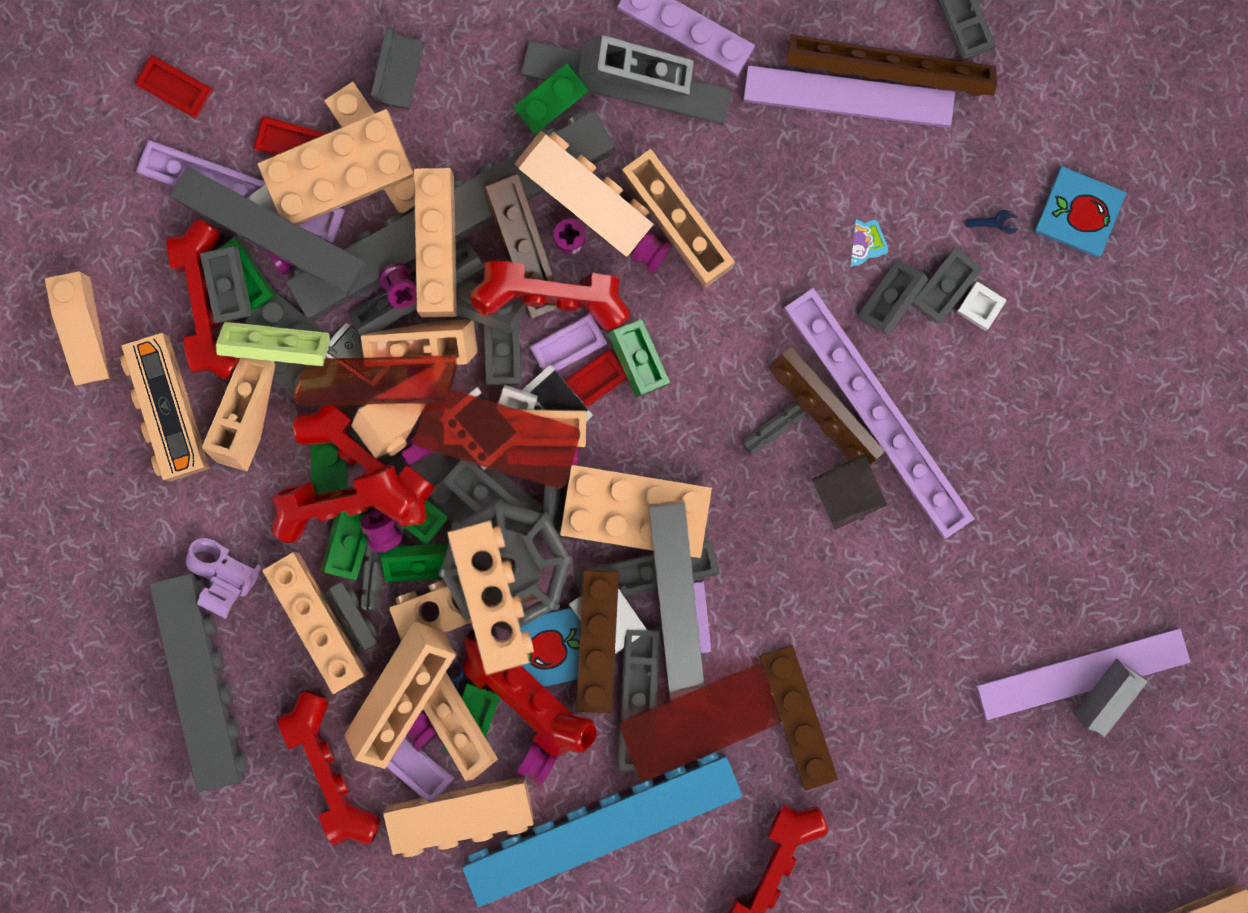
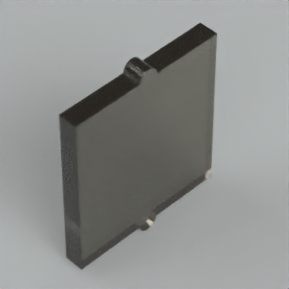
M865 454L843 464L836 463L833 469L811 479L835 530L857 519L862 521L865 515L887 505Z

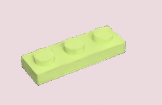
M224 322L216 343L217 355L323 366L330 345L329 333Z

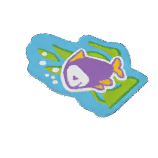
M856 219L851 267L860 265L869 258L880 257L888 252L887 243L876 220L863 223Z

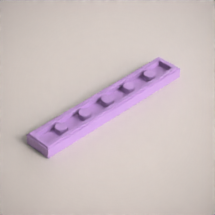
M748 65L743 102L950 128L955 92Z
M147 140L136 170L137 174L175 187L188 166L246 198L266 184L263 180ZM342 208L335 209L298 226L325 241L333 243L345 210Z
M1181 628L975 685L985 720L1089 692L1095 687L1116 658L1142 676L1191 663Z

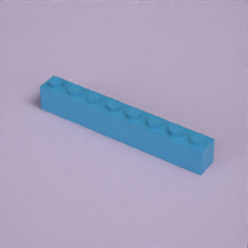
M716 751L710 752L697 758L699 765L687 770L684 765H679L664 772L666 778L656 783H652L651 778L643 780L631 786L633 792L620 797L618 792L612 793L599 799L600 806L587 811L586 806H581L566 813L567 820L554 825L551 819L533 827L535 833L527 837L521 838L520 833L514 834L501 840L502 847L489 852L487 847L468 854L469 861L463 864L462 870L478 908L743 797L726 755L718 756Z

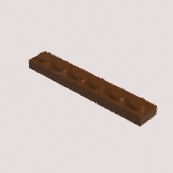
M790 34L786 64H792L801 69L818 68L829 70L834 74L850 73L863 75L871 80H878L880 78L895 80L904 85H927L942 91L953 89L965 91L974 96L984 94L994 96L997 87L996 66Z

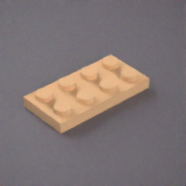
M387 109L257 163L278 215L296 225L305 223L414 177L413 169Z
M571 465L560 536L654 551L649 504L684 500L691 557L701 558L712 488Z

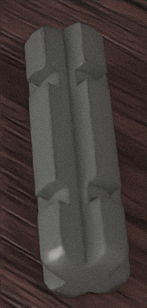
M797 402L791 403L784 409V413L781 414L779 412L759 427L757 433L752 432L742 441L744 447L751 455L756 454L764 448L763 445L765 443H771L791 428L790 425L792 423L795 425L805 417L804 410Z
M366 544L364 556H367V561H363L361 589H364V594H360L359 607L363 610L376 611L380 608L381 596H378V591H382L383 582L381 552L371 551Z

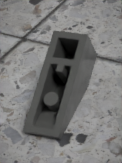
M601 35L583 42L578 76L609 85L686 96L690 93L694 60Z

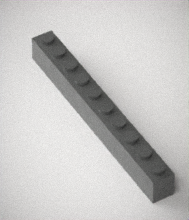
M595 110L589 114L586 111H582L572 116L567 121L569 125L558 131L552 128L544 132L549 137L554 131L569 144V147L565 150L575 159L581 154L593 165L616 153L615 145ZM525 145L511 150L506 155L508 159L497 165L494 162H490L476 171L477 176L467 182L464 179L454 182L455 242L494 221L482 185L512 173L519 174L528 202L547 192L514 164L525 151ZM415 210L405 216L403 213L392 216L384 222L386 227L375 233L372 230H368L358 235L354 239L355 244L344 249V251L363 260L367 264L350 295L300 268L292 273L294 278L287 281L307 319L313 322L380 285L379 273L386 265L402 263L407 268L416 265Z

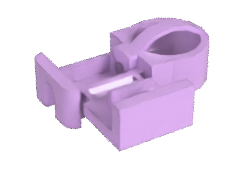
M200 538L191 543L186 557V566L191 572L210 580L213 584L209 589L206 587L203 589L197 604L226 619L230 608L238 596H246L257 581L261 567L257 565L254 569L228 556L229 549L221 546L216 541ZM209 552L215 557L216 562H201L194 556V553Z

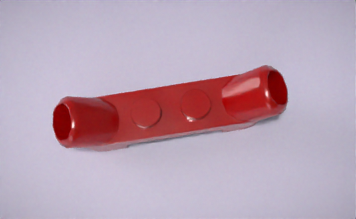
M194 219L185 234L167 237L166 239L170 269L177 273H186L196 335L183 337L186 359L192 374L210 370L221 379L228 380L231 379L240 358L217 355L216 343L218 338L216 327L221 326V323L214 322L200 256L202 253L214 250L221 239V233L203 219Z
M491 261L484 264V281L470 293L472 306L483 316H493L511 299L524 300L523 304L530 307L545 306V303L556 304L557 309L562 311H576L578 307L586 308L604 331L616 329L630 317V309L619 297L620 279L610 275L591 273L582 278L579 285L524 278L525 264Z
M327 399L317 412L298 414L293 420L294 438L301 446L334 443L340 448L337 454L353 467L357 462L366 470L386 465L379 458L375 459L367 448L348 434L354 420ZM406 465L401 473L397 474V477L401 484L416 493L417 503L409 516L404 520L396 522L399 526L423 524L427 520L425 501L436 489L419 472Z
M385 465L367 470L353 480L354 487L317 495L312 482L290 486L271 496L277 511L271 525V532L278 540L284 543H293L300 540L304 535L311 518L317 517L318 521L322 522L338 516L340 512L347 511L349 516L366 511L369 506H373L396 522L401 521L413 511L417 503V495L399 482L393 465Z
M492 626V635L499 639L497 629ZM474 628L467 633L463 639L467 653L462 660L463 672L480 690L487 684L537 732L532 739L544 751L558 757L565 755L569 751L584 753L592 746L597 736V730L592 719L573 715L521 665L486 674Z
M304 690L299 693L292 710L277 716L280 732L288 750L301 744L329 805V809L318 815L329 842L336 846L348 839H352L368 845L374 841L381 819L379 815L349 803L346 796L350 792L347 780L342 773L336 774L332 765V761L336 760L332 746L328 740L322 742L318 733L329 701L327 697L319 693Z
M785 804L779 807L767 832L768 837L778 842L749 903L735 898L728 913H765L767 908L771 910L774 908L781 893L777 886L783 875L786 877L790 875L797 858L793 856L796 847L825 837L829 831L821 808L813 806L798 812Z

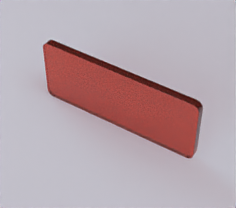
M451 355L325 358L323 366L304 365L293 398L298 406L444 403L450 395L457 369V360L455 356Z
M434 385L429 390L416 433L415 444L420 448L556 489H562L567 484L581 432L577 427L443 386Z
M753 665L621 722L620 730L640 779L647 781L779 724L781 719L764 669L759 665Z

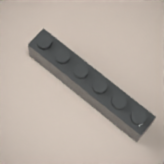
M187 574L150 583V589L196 790L199 793L240 783L245 780L244 773L249 771L245 752H239L236 738L241 736L238 719L236 717L231 718L228 704L233 702L231 687L228 682L223 683L220 669L225 668L224 656L220 648H215L212 637L213 634L217 633L215 618L212 613L207 614V610L197 604L200 593L205 587H208L204 579L199 580L198 575Z

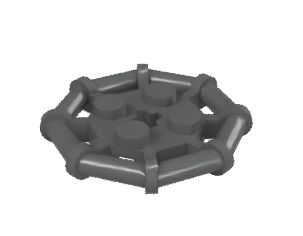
M495 499L494 504L460 522L455 521L451 527L455 530L488 520L492 521L497 518V526H500L505 547L499 548L501 557L504 556L507 560L513 559L516 564L512 567L515 582L508 583L511 596H519L521 600L533 594L540 599L537 603L523 609L524 617L518 618L519 625L522 627L552 610L555 612L560 607L558 604L569 566L573 563V556H569L549 519L551 515L547 512L542 514L503 502V499ZM505 517L534 527L527 535L506 529ZM539 531L554 556L553 558L543 559L532 539ZM449 542L442 568L438 569L439 577H443L462 612L461 617L464 620L471 619L461 580L458 577L459 573L451 543ZM480 550L472 556V563L478 570H487L493 564V557L489 552ZM545 566H554L547 593H544L537 587L542 569ZM496 586L486 587L481 594L482 599L485 598L498 602L503 598L502 591ZM498 621L493 624L495 627L508 630L509 634L513 631L511 625L505 621Z

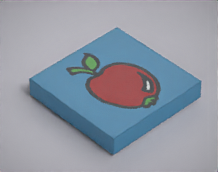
M1062 166L1058 171L1034 232L1100 258L1127 192Z
M572 608L546 613L520 627L521 632L529 631L534 652L528 653L529 663L522 664L521 666L542 686L546 687L578 679L581 621Z

